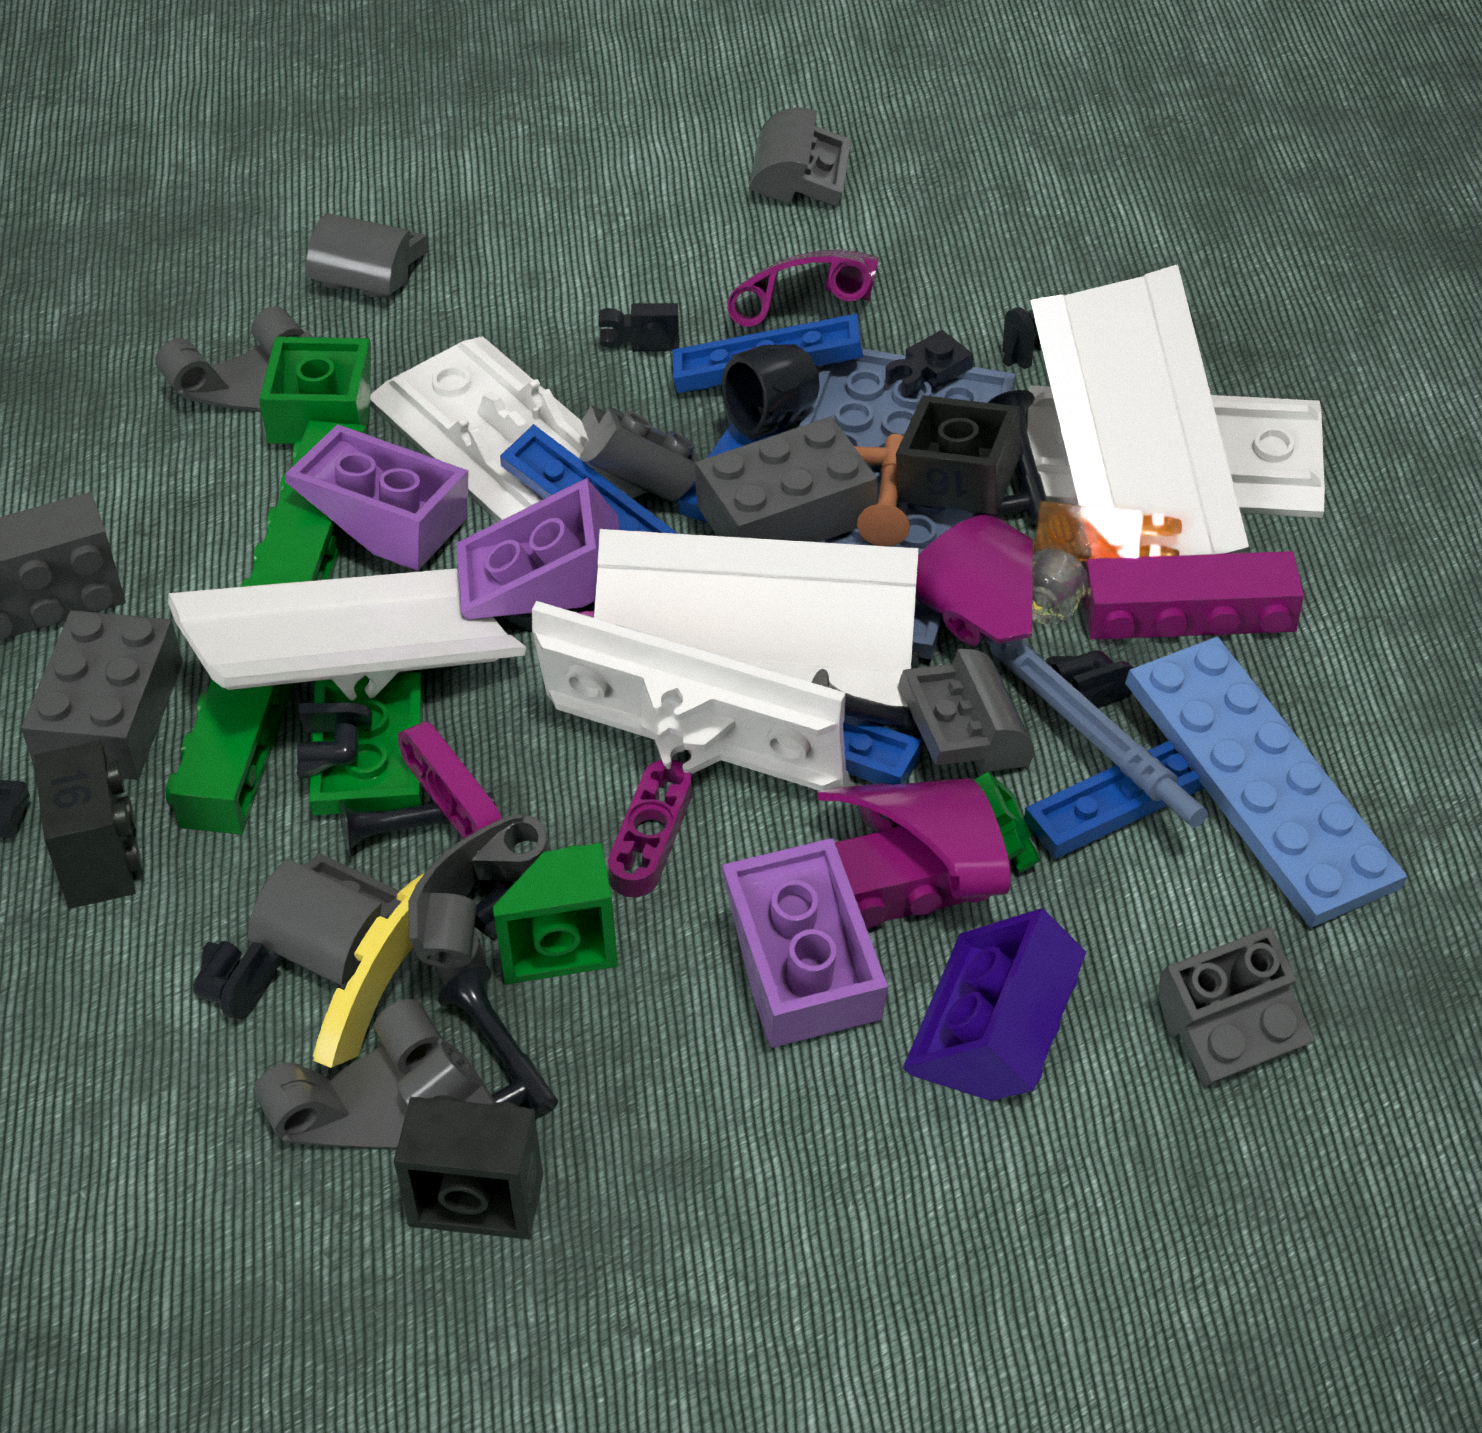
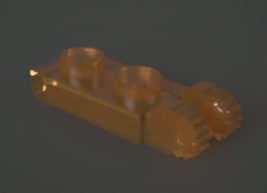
M1040 501L1034 555L1078 561L1099 558L1178 556L1180 552L1172 547L1159 545L1139 546L1140 533L1162 536L1180 535L1182 532V520L1158 514L1142 516V512Z

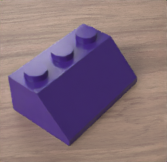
M1043 908L960 933L903 1069L911 1076L989 1101L1034 1091L1036 1084L1041 1079L1042 1067L1052 1041L1059 1032L1060 1020L1070 994L1077 985V976L1086 951Z

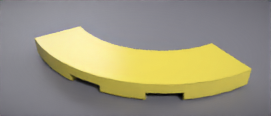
M424 874L411 881L397 894V900L402 902L388 919L381 916L377 917L355 951L356 959L361 962L345 989L337 988L317 1039L313 1061L332 1068L359 1056L364 1037L378 1002L393 974L413 948L409 939L408 901L416 884Z

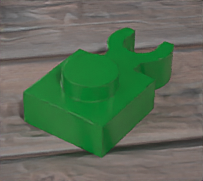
M988 771L976 778L974 781L982 788L997 819L1008 859L1013 858L1018 871L1021 873L1040 862L1037 851L1029 839L1032 835L1015 795Z

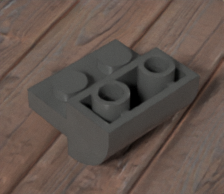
M790 108L780 111L766 121L759 133L749 189L759 192L765 197L775 198L790 204L797 191L811 199L837 206L844 191L851 139L815 126L816 110Z
M326 213L317 223L309 243L305 277L320 280L328 288L342 289L352 287L364 290V294L370 297H388L408 282V265L427 252V235L398 227Z
M593 405L589 407L582 419V424L589 439L579 457L583 462L670 502L683 496L695 482V462L699 461L694 451V444L686 437L672 431L667 435L661 430L652 428V424L648 420L632 411H626L624 414L614 408H608L605 412Z
M957 649L952 664L905 669L902 671L898 685L935 766L975 761L980 773L1030 766L1034 755L1033 743L992 659L987 654L974 649Z
M321 853L303 865L286 859L269 877L256 900L249 922L248 940L262 943L265 948L275 954L283 956L319 974L323 978L342 985L355 974L361 961L356 959L354 953L377 917L381 916L388 919L402 902L397 900V894L400 891Z
M1272 927L1169 965L1160 975L1159 995L1167 1027L1172 1039L1181 1036L1204 1087L1308 1047L1315 1042L1314 1036L1290 989V986L1297 979Z

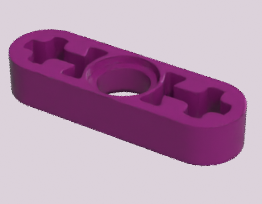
M423 721L399 732L398 744L405 763L463 839L479 829L502 819L496 805L431 723Z
M671 759L672 764L668 770L663 765L662 760L655 761L645 769L608 857L610 884L617 893L623 896H644L653 891L660 880L692 798L691 772L685 773L683 771V763ZM667 782L676 783L669 786L665 795V802L660 801L659 788H664ZM645 820H658L666 826L663 831L654 835H646L636 829L638 824ZM636 851L642 853L643 867H637L634 873L625 872L633 868L636 860Z

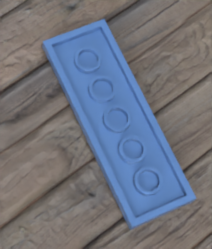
M1218 636L1129 670L1125 684L1168 741L1174 746L1177 753L1189 764L1190 770H1194L1200 777L1199 782L1310 928L1402 889L1408 877Z

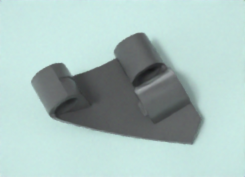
M273 306L264 309L254 318L251 332L260 345L243 355L210 365L190 341L176 338L166 342L158 350L155 364L174 390L183 398L218 407L261 412L259 397L275 337L313 336L308 330L304 332L282 307Z
M515 814L479 829L446 851L428 868L416 884L408 901L409 939L418 958L426 964L433 965L444 982H447L454 975L471 966H486L485 952L474 929L477 904L466 896L478 880L517 881L543 852L552 850L546 830L539 820L533 816ZM529 840L537 843L527 853L518 854L512 852L515 845L522 841Z
M415 999L397 1001L379 1014L374 1023V1032L382 1044L349 1066L325 1076L297 1063H283L270 1068L262 1074L253 1088L257 1102L274 1132L282 1141L346 1148L397 1149L410 1096L422 1098L449 1096L460 1102L493 1105L496 1102L470 1062L454 1046L444 1041L423 1006Z

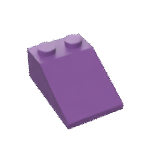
M338 424L285 473V482L373 555L417 571L467 519L469 470Z
M588 478L456 543L461 614L467 620L532 613V608L536 601L562 609L580 608L595 602L600 529L620 530L618 515Z
M833 838L722 865V875L753 999L770 1048L882 1020L888 985Z

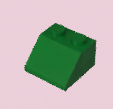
M275 337L259 397L268 443L294 445L297 439L302 440L309 420L366 425L367 429L370 416V338Z
M602 843L583 846L571 845L563 849L543 852L493 906L505 985L618 967L612 895Z

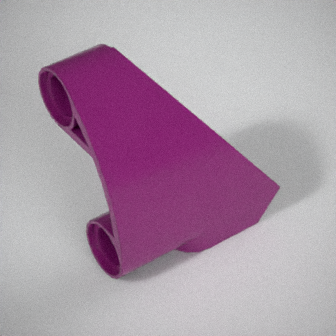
M839 249L819 250L795 255L770 265L741 283L730 294L727 310L730 317L739 325L752 327L759 324L766 318L771 308L779 271L807 263L830 264L825 291L832 292L837 298L844 301L870 300L879 257L858 251ZM749 291L756 293L760 297L762 310L759 314L747 316L739 310L737 299L741 293Z
M992 514L978 515L956 524L936 538L918 555L915 599L938 614L943 615L947 628L954 636L968 645L976 646L986 636L998 644L1032 637L1033 539Z
M971 778L896 785L881 783L838 787L817 792L818 800L840 801L860 806L862 820L869 828L876 832L904 827L930 847L947 866L948 883L954 899L1008 894L1011 882L1010 864L1001 830L985 793ZM880 814L883 815V816H886V817L889 818L890 820L881 817Z

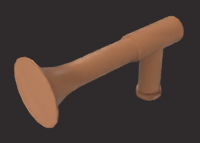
M901 434L889 435L886 438L885 447L854 446L867 465L881 466L882 477L878 502L876 505L864 509L858 516L857 521L859 534L864 540L877 546L897 545L903 542L910 530L908 517L902 510L896 507L898 497L896 452L904 437Z

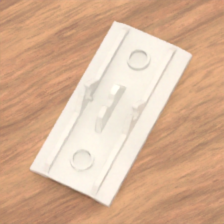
M1178 264L1138 278L1072 294L1030 300L1091 559L1232 554L1249 550Z
M483 336L456 344L386 381L370 395V406L426 456L469 470L468 495L497 522L543 500L541 496L501 467L500 455L533 424L578 458L589 442L582 421L555 399L549 389L545 390L541 387L538 379L533 380ZM589 465L631 498L647 493V491Z
M1029 385V391L1033 393L1035 400L1028 408L1027 433L1048 503L1078 504L1051 387ZM1211 395L1240 513L1323 518L1325 486L1320 401Z
M600 529L594 618L808 682H812V679L820 669H825L828 672L831 684L845 693L898 708H909L898 683L902 671L911 669L919 548Z
M458 568L168 594V604L177 626L212 680L227 690L332 679L349 700H354L357 697L354 692V686L357 681L366 675L370 680L364 691L369 698H374L401 671L495 662L499 658L525 656L526 646L512 635H507L494 617L467 620L461 614Z
M536 601L533 606L532 633L546 693L557 710L654 739L660 758L667 770L670 769L671 759L674 754L689 750L691 758L683 764V771L685 773L691 772L693 774L722 760L819 791L851 786L848 771H846L843 732L845 692Z

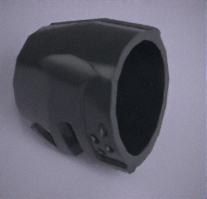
M796 344L760 345L734 354L732 359L726 364L722 377L723 400L728 416L735 428L751 441L772 434L777 428L783 430L791 427L815 403L820 387L818 370L811 356Z

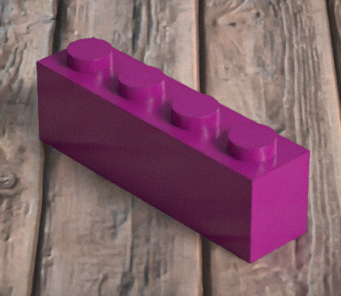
M1293 551L1087 559L1083 588L1090 640L1297 632L1304 598Z
M904 827L834 842L866 928H872L882 922L914 914L926 915L939 908L956 904L981 902L991 897L954 899L950 891L945 863L930 847Z

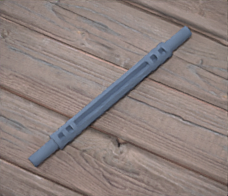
M987 636L983 639L991 646V653L996 659L1012 671L1017 678L1028 684L1120 767V770L1128 778L1132 779L1140 789L1144 790L1154 801L1162 800L1193 828L1200 826L1206 820L1207 810L1177 784V776L1171 770L1166 768L1156 757H1153L1145 747L1137 744L1043 660L1042 656L1035 650H1032L1025 641L1020 639L998 644Z

